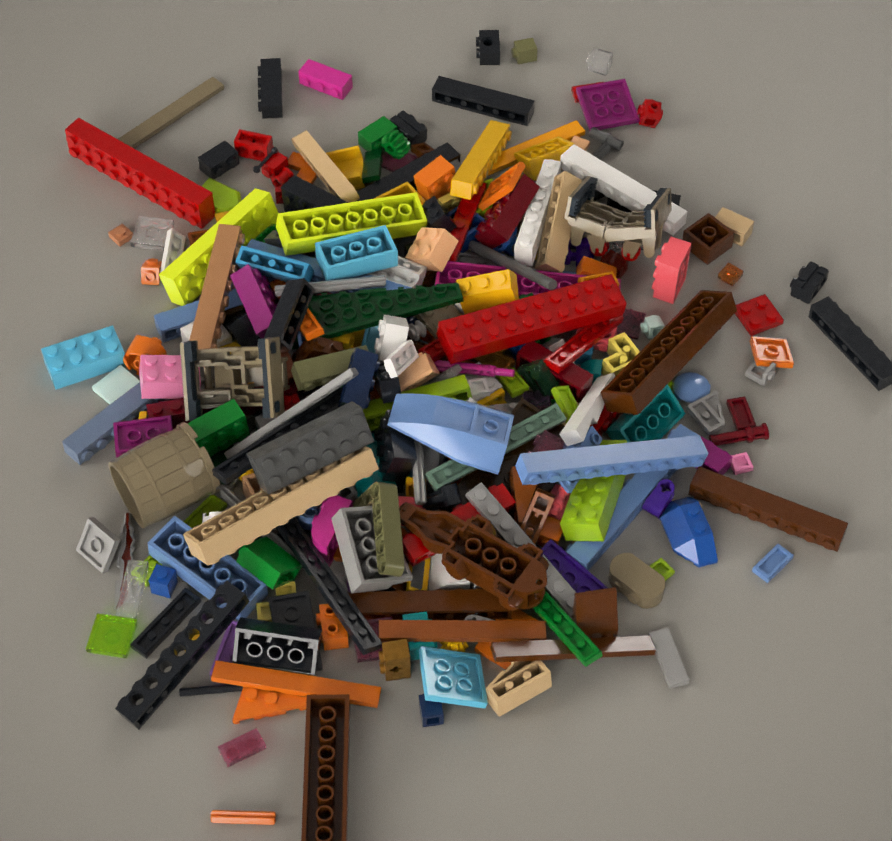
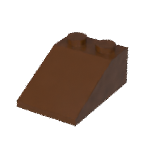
M616 587L575 593L572 620L589 638L617 637L618 610Z

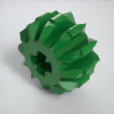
M392 129L388 131L381 140L382 147L385 148L384 151L394 159L403 158L411 149L407 137L398 130Z

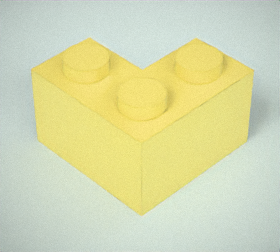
M625 332L609 339L607 350L609 357L604 358L602 362L601 373L603 376L614 373L616 377L640 352Z

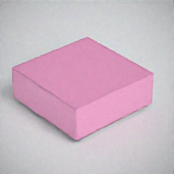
M747 452L731 455V468L734 475L753 471L754 467Z

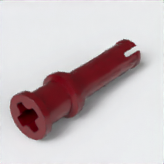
M762 423L760 426H746L743 430L709 435V440L716 446L742 441L752 443L753 440L758 439L768 440L769 430L767 424Z

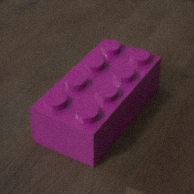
M247 264L231 274L230 277L256 335L264 338L278 305L275 301L277 297L268 286L270 285L268 278L265 275L262 276L257 268L254 269Z

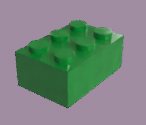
M235 399L188 423L198 436L195 439L198 447L204 446L210 458L219 451L228 449L232 444L240 442L250 435L245 414Z

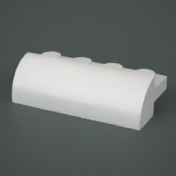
M398 256V266L368 274L372 276L384 275L388 281L416 288V286L422 285L427 267Z

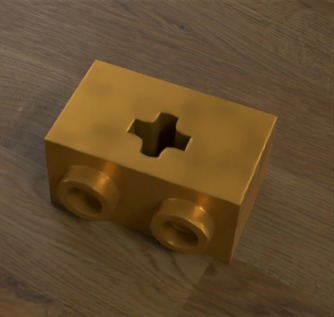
M407 639L382 642V651H378L380 673L385 674L386 681L411 678L410 653Z

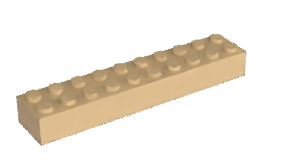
M364 446L269 495L264 490H261L185 532L183 536L191 555L206 565H213L219 562L220 558L235 553L243 545L253 543L259 536L269 534L275 527L288 523L291 518L304 514L307 509L322 504L323 500L338 495L346 487L354 486L360 479L370 477L373 472L379 469L372 449Z

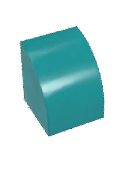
M591 359L580 365L582 369L593 374L592 385L597 377L601 376L603 360Z

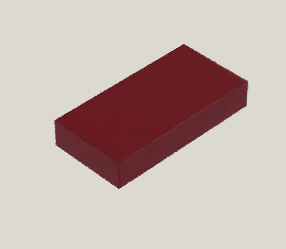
M745 396L727 399L726 404L736 431L743 430L746 426H756Z

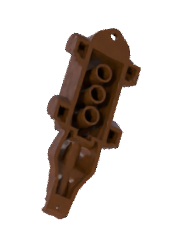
M407 502L400 506L401 524L419 537L429 551L443 554L441 562L453 578L457 580L465 578L499 598L500 605L510 611H516L519 608L530 609L542 602L547 586L546 571L549 567L548 561L543 557L542 549L531 543L523 544L522 547L519 546L517 549L499 539L491 521L479 514L475 517L472 516L471 519L468 518L465 522L447 511L425 510Z

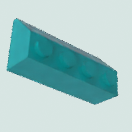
M667 384L638 415L623 413L606 430V433L611 440H627V443L658 440L686 413Z

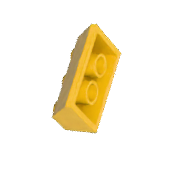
M558 136L515 152L514 156L517 162L522 161L526 165L523 173L533 181H537L544 159L560 161L561 155L574 143Z
M510 269L456 279L464 302H460L464 314L519 299L517 275Z

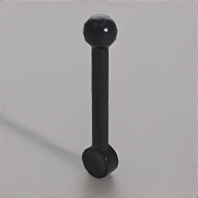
M273 147L265 159L258 166L253 167L254 173H259L260 168L267 160L278 152L277 147Z

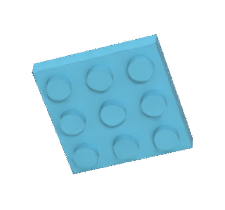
M420 647L418 652L426 701L486 708L488 701L479 654Z

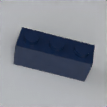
M356 348L352 352L348 369L356 368L359 374L343 385L338 407L353 401L361 406L362 410L368 408L370 398L368 397L369 390L372 391L375 380L372 378L374 372L377 373L380 364L377 361L378 354Z

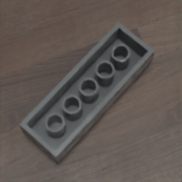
M351 401L248 452L247 456L260 488L269 495L374 442L362 407Z

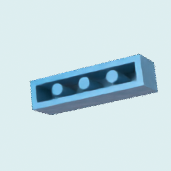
M242 245L235 261L240 269L249 264L254 269L257 268L262 276L265 275L266 277L284 282L301 278L311 282L314 270L309 263Z

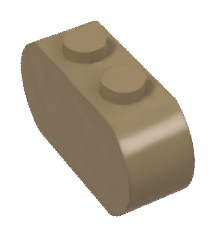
M622 553L612 559L608 576L612 588L616 587L617 592H621L631 603L637 604L644 609L656 607L661 603L665 590V579L661 574L632 553Z

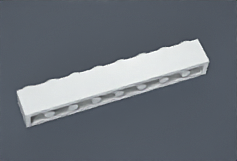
M575 144L561 155L560 161L563 171L569 172L582 181L587 176L598 178L595 189L631 211H643L646 205L651 204L657 196L656 192ZM671 202L672 211L664 223L663 231L674 235L686 224L688 211Z
M544 159L536 181L540 188L527 208L514 246V260L524 265L533 266L541 241L554 177L561 173V161Z

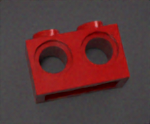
M239 129L234 139V148L238 151L239 157L262 161L271 152L273 139L270 135Z

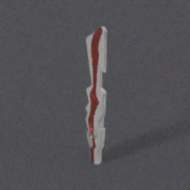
M131 513L124 514V522L121 525L119 537L121 546L118 551L117 567L120 568V580L115 582V611L120 610L133 599L129 567L135 563L132 555L136 550L134 547L136 540L133 536L135 529L132 526Z

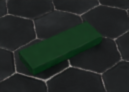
M382 148L365 152L362 172L363 184L380 180L383 161Z

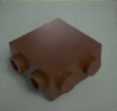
M317 337L308 342L305 340L296 352L292 354L291 359L294 363L343 351V342L323 337Z

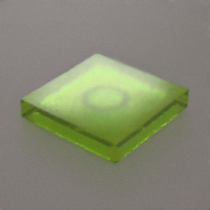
M97 613L86 646V652L127 658L138 624L137 619Z

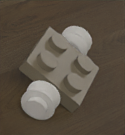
M457 303L414 315L418 320L415 321V326L409 324L408 336L418 341L420 336L426 337V331L428 330L435 339H438L436 333L439 321L464 315L461 304Z

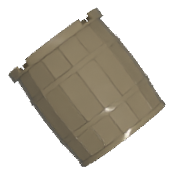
M182 422L177 425L176 429L159 434L109 462L110 474L125 506L132 514L136 523L143 529L187 509L209 494L215 495L220 492V489L216 490V487L220 486L219 479L213 476L212 469L215 467L204 446L198 447L195 442L198 436L188 423Z

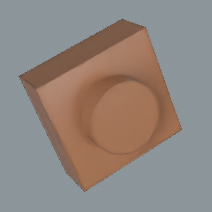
M123 223L108 232L109 237L119 247L134 238L133 232Z

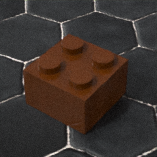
M708 213L684 230L682 240L690 242V252L708 265L732 248L735 233Z

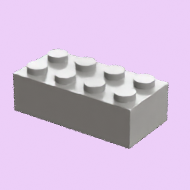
M372 506L341 508L331 520L351 593L388 590L398 579L397 576L381 575L378 572Z

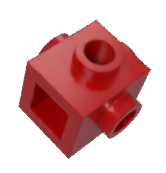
M645 99L637 110L639 125L655 128L663 116L662 102Z

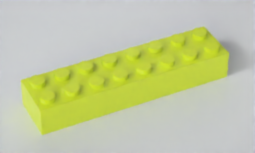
M255 188L159 274L172 303L183 306L192 303L201 295L219 224L241 226L242 234H245V241L242 246H247L251 239L256 238L271 224H276L278 211L270 192Z
M415 192L278 213L276 229L285 256L314 252L316 242L386 225L392 239L417 235L422 227H426L428 221L418 194Z

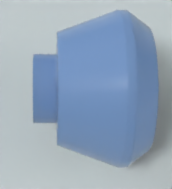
M313 506L307 509L304 514L296 516L298 523L304 530H312L313 518L320 513V509Z

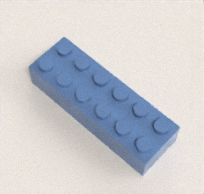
M174 516L147 543L149 555L163 566L175 569L178 577L209 600L214 596L216 589L220 585L229 581L245 593L250 601L235 619L239 621L240 617L247 618L256 608V603H261L268 595L267 585L229 555L220 558L219 562L213 565H206L191 555L183 534L192 528ZM227 603L221 604L220 608H224Z

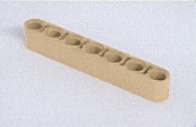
M307 130L291 138L296 150L333 195L348 203L360 199L353 185Z

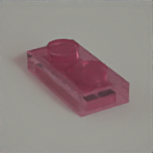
M257 728L218 746V751L227 767L266 749V744Z

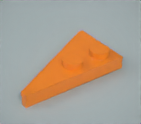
M243 687L232 719L233 724H239L241 720L251 718L258 720L263 717L278 716L294 709L306 710L307 697Z

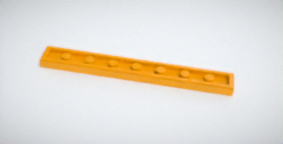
M575 120L502 151L501 156H498L497 162L493 163L492 170L488 172V176L517 164L518 162L514 156L515 152L558 136L571 141L574 136H584L585 129Z

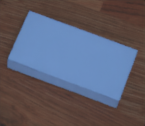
M777 544L753 567L752 572L766 583H769L793 559L794 555L780 544Z

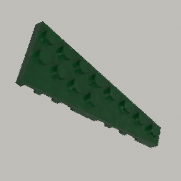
M447 283L436 284L433 287H422V285H419L416 288L404 289V287H398L395 290L378 288L364 289L353 293L339 291V294L323 292L321 295L312 296L308 308L324 330L325 334L319 337L331 339L378 326L379 320H383L384 315L406 318L464 301L459 284Z

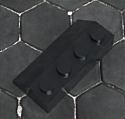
M240 617L235 628L232 663L315 676L321 647L322 629Z

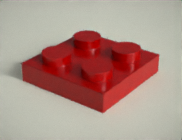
M766 294L736 305L737 311L735 315L750 336L783 324L784 319Z

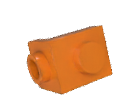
M151 258L143 263L141 266L142 284H160L159 274L161 273L162 261Z

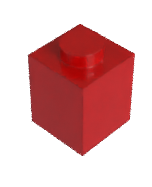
M279 152L273 154L261 167L262 174L270 179L273 176H277L283 167L289 168L288 158Z

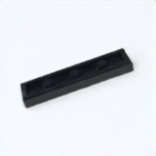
M184 588L130 644L131 648L147 659L201 603V598L187 588Z

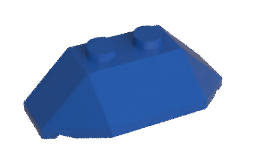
M690 496L671 501L661 515L660 521L673 551L684 559L693 562L697 567L718 563L713 532L699 501Z

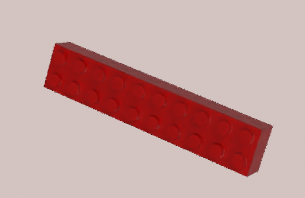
M77 118L65 129L69 153L74 158L82 160L86 165L96 168L111 179L117 180L125 187L136 191L137 194L145 196L151 202L157 203L165 210L176 214L179 218L187 220L193 226L203 229L215 218L213 193L81 118Z
M609 274L439 321L436 334L451 365L621 317L627 303L613 275Z

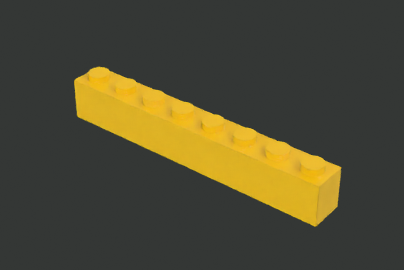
M493 120L489 121L452 178L451 196L471 200L473 195L477 194L479 186H482L484 178L486 179L488 172L492 170L493 163L497 162L498 156H501L502 149L506 148L507 141L511 139L512 131H509L510 124Z

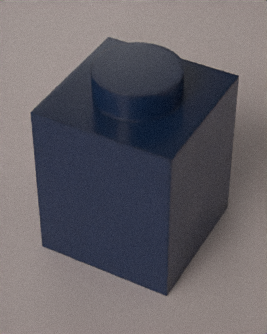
M424 694L419 695L422 726L429 727L444 724L442 703L426 701Z

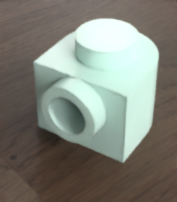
M658 315L645 317L644 322L640 323L641 332L645 333L647 340L653 339L665 327L661 317Z

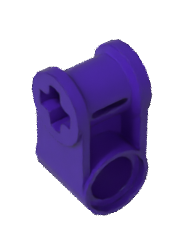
M669 479L661 480L645 500L642 509L660 519L674 498V483Z

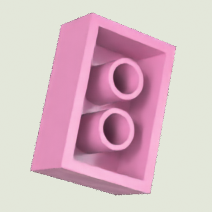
M181 355L140 356L141 399L184 398ZM199 368V381H200V389H201V377H200V368Z

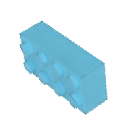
M386 225L315 243L316 259L326 281L349 279L398 266V250Z
M113 325L41 349L55 390L111 372L120 365L126 367L123 362L125 352Z

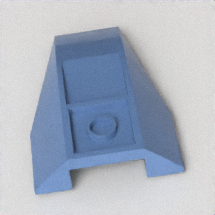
M403 393L396 394L387 425L458 463L498 475L508 445L514 415L470 401L428 394Z

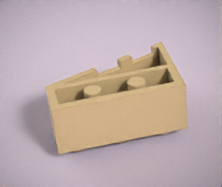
M541 660L511 662V665L505 671L502 670L486 687L488 704L499 717L551 688V671Z

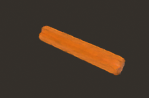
M212 810L211 822L274 825L276 813L273 811Z

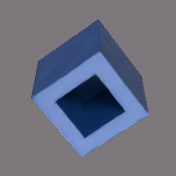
M156 564L148 580L151 593L171 598L178 583L176 570Z

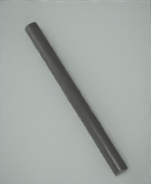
M475 240L470 241L468 244L469 250L549 290H554L557 287L556 280Z

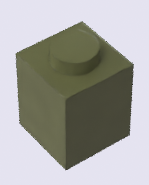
M533 38L514 41L511 53L512 57L516 59L517 64L537 61V46Z

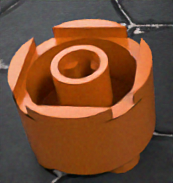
M136 335L123 357L125 366L130 371L134 369L137 371L136 375L140 376L141 355H167L165 348L161 345V340L157 337L149 338Z

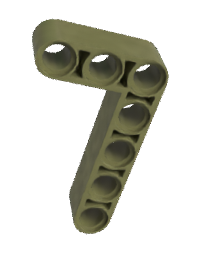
M374 482L355 500L353 507L372 506L378 572L381 575L400 577L404 572V554L397 486L395 484Z

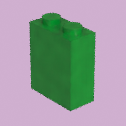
M268 537L255 540L248 545H243L239 550V556L236 561L272 590L295 581L302 567L297 559Z

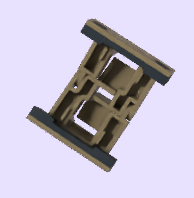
M587 176L568 197L564 219L571 225V244L579 246L582 239L586 237L592 254L603 256L609 249V242L624 241L621 254L625 260L635 261L641 253L642 245L644 255L647 258L653 257L655 250L661 246L663 226L672 211L671 188H660L656 193V198L651 204H647L643 211L626 213L594 201L593 196L595 195L594 192L596 191L598 178Z
M280 337L258 339V346L198 349L197 340L180 343L185 421H193L203 415V409L217 408L232 399H235L239 407L262 406L263 418H275L285 412L284 391L290 389V385H288L286 361H288V357H281ZM211 366H214L215 387L231 389L215 390L214 388H212ZM198 367H203L205 388L200 389ZM264 386V388H254V387Z

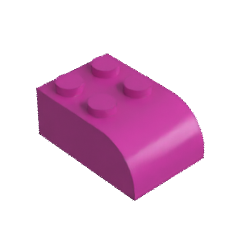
M338 495L323 500L320 513L315 515L312 521V543L329 567L334 561L333 556L338 548L331 518L341 508L353 507L352 500Z

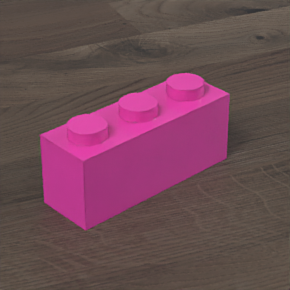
M310 59L298 71L299 84L341 100L353 88L352 75Z

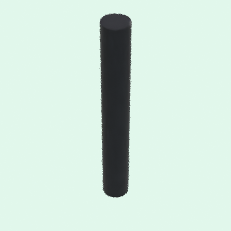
M222 684L179 688L180 697L238 692L242 691L243 686Z

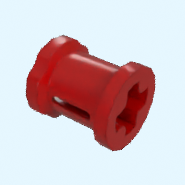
M283 167L277 176L271 178L272 184L275 187L283 186L294 174L289 168Z

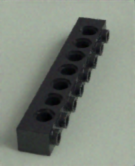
M229 581L220 585L216 589L214 596L203 604L201 611L189 620L187 627L175 636L173 643L161 652L160 658L147 668L146 674L133 684L132 690L119 700L115 708L117 712L139 730L250 602L246 594ZM227 603L224 608H219L221 604ZM213 619L210 624H205L207 620ZM200 634L196 640H192L193 636ZM186 650L184 655L178 656L179 652ZM172 666L170 671L164 672L167 667ZM158 682L155 688L150 689L153 683ZM139 699H144L141 704L136 705Z

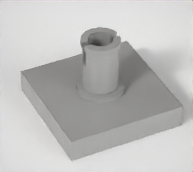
M91 517L86 522L76 551L101 573H106L110 568L120 539L95 517Z

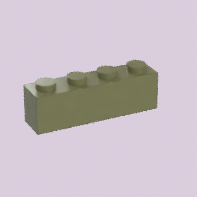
M367 345L356 347L368 351ZM356 348L294 362L291 372L298 391H310L317 386H324L348 370L352 352Z

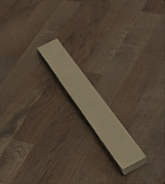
M211 77L118 138V140L135 149L224 90V85L216 78Z

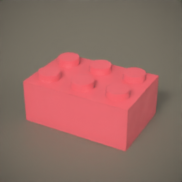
M672 236L667 243L664 242L661 250L662 254L661 256L658 255L655 261V266L657 267L653 274L655 278L652 284V289L654 290L653 298L674 304L686 280L691 250L690 242Z

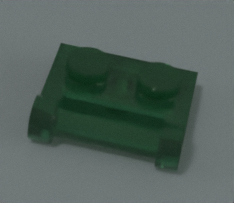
M542 359L523 364L516 370L519 375L523 376L535 393L534 397L537 401L552 396L550 390L553 387L560 386Z

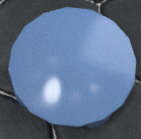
M683 373L676 377L674 381V395L677 400L693 403L710 393V384L704 376L698 373Z

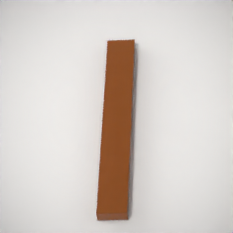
M379 620V639L381 642L407 639V642L546 640L545 621Z

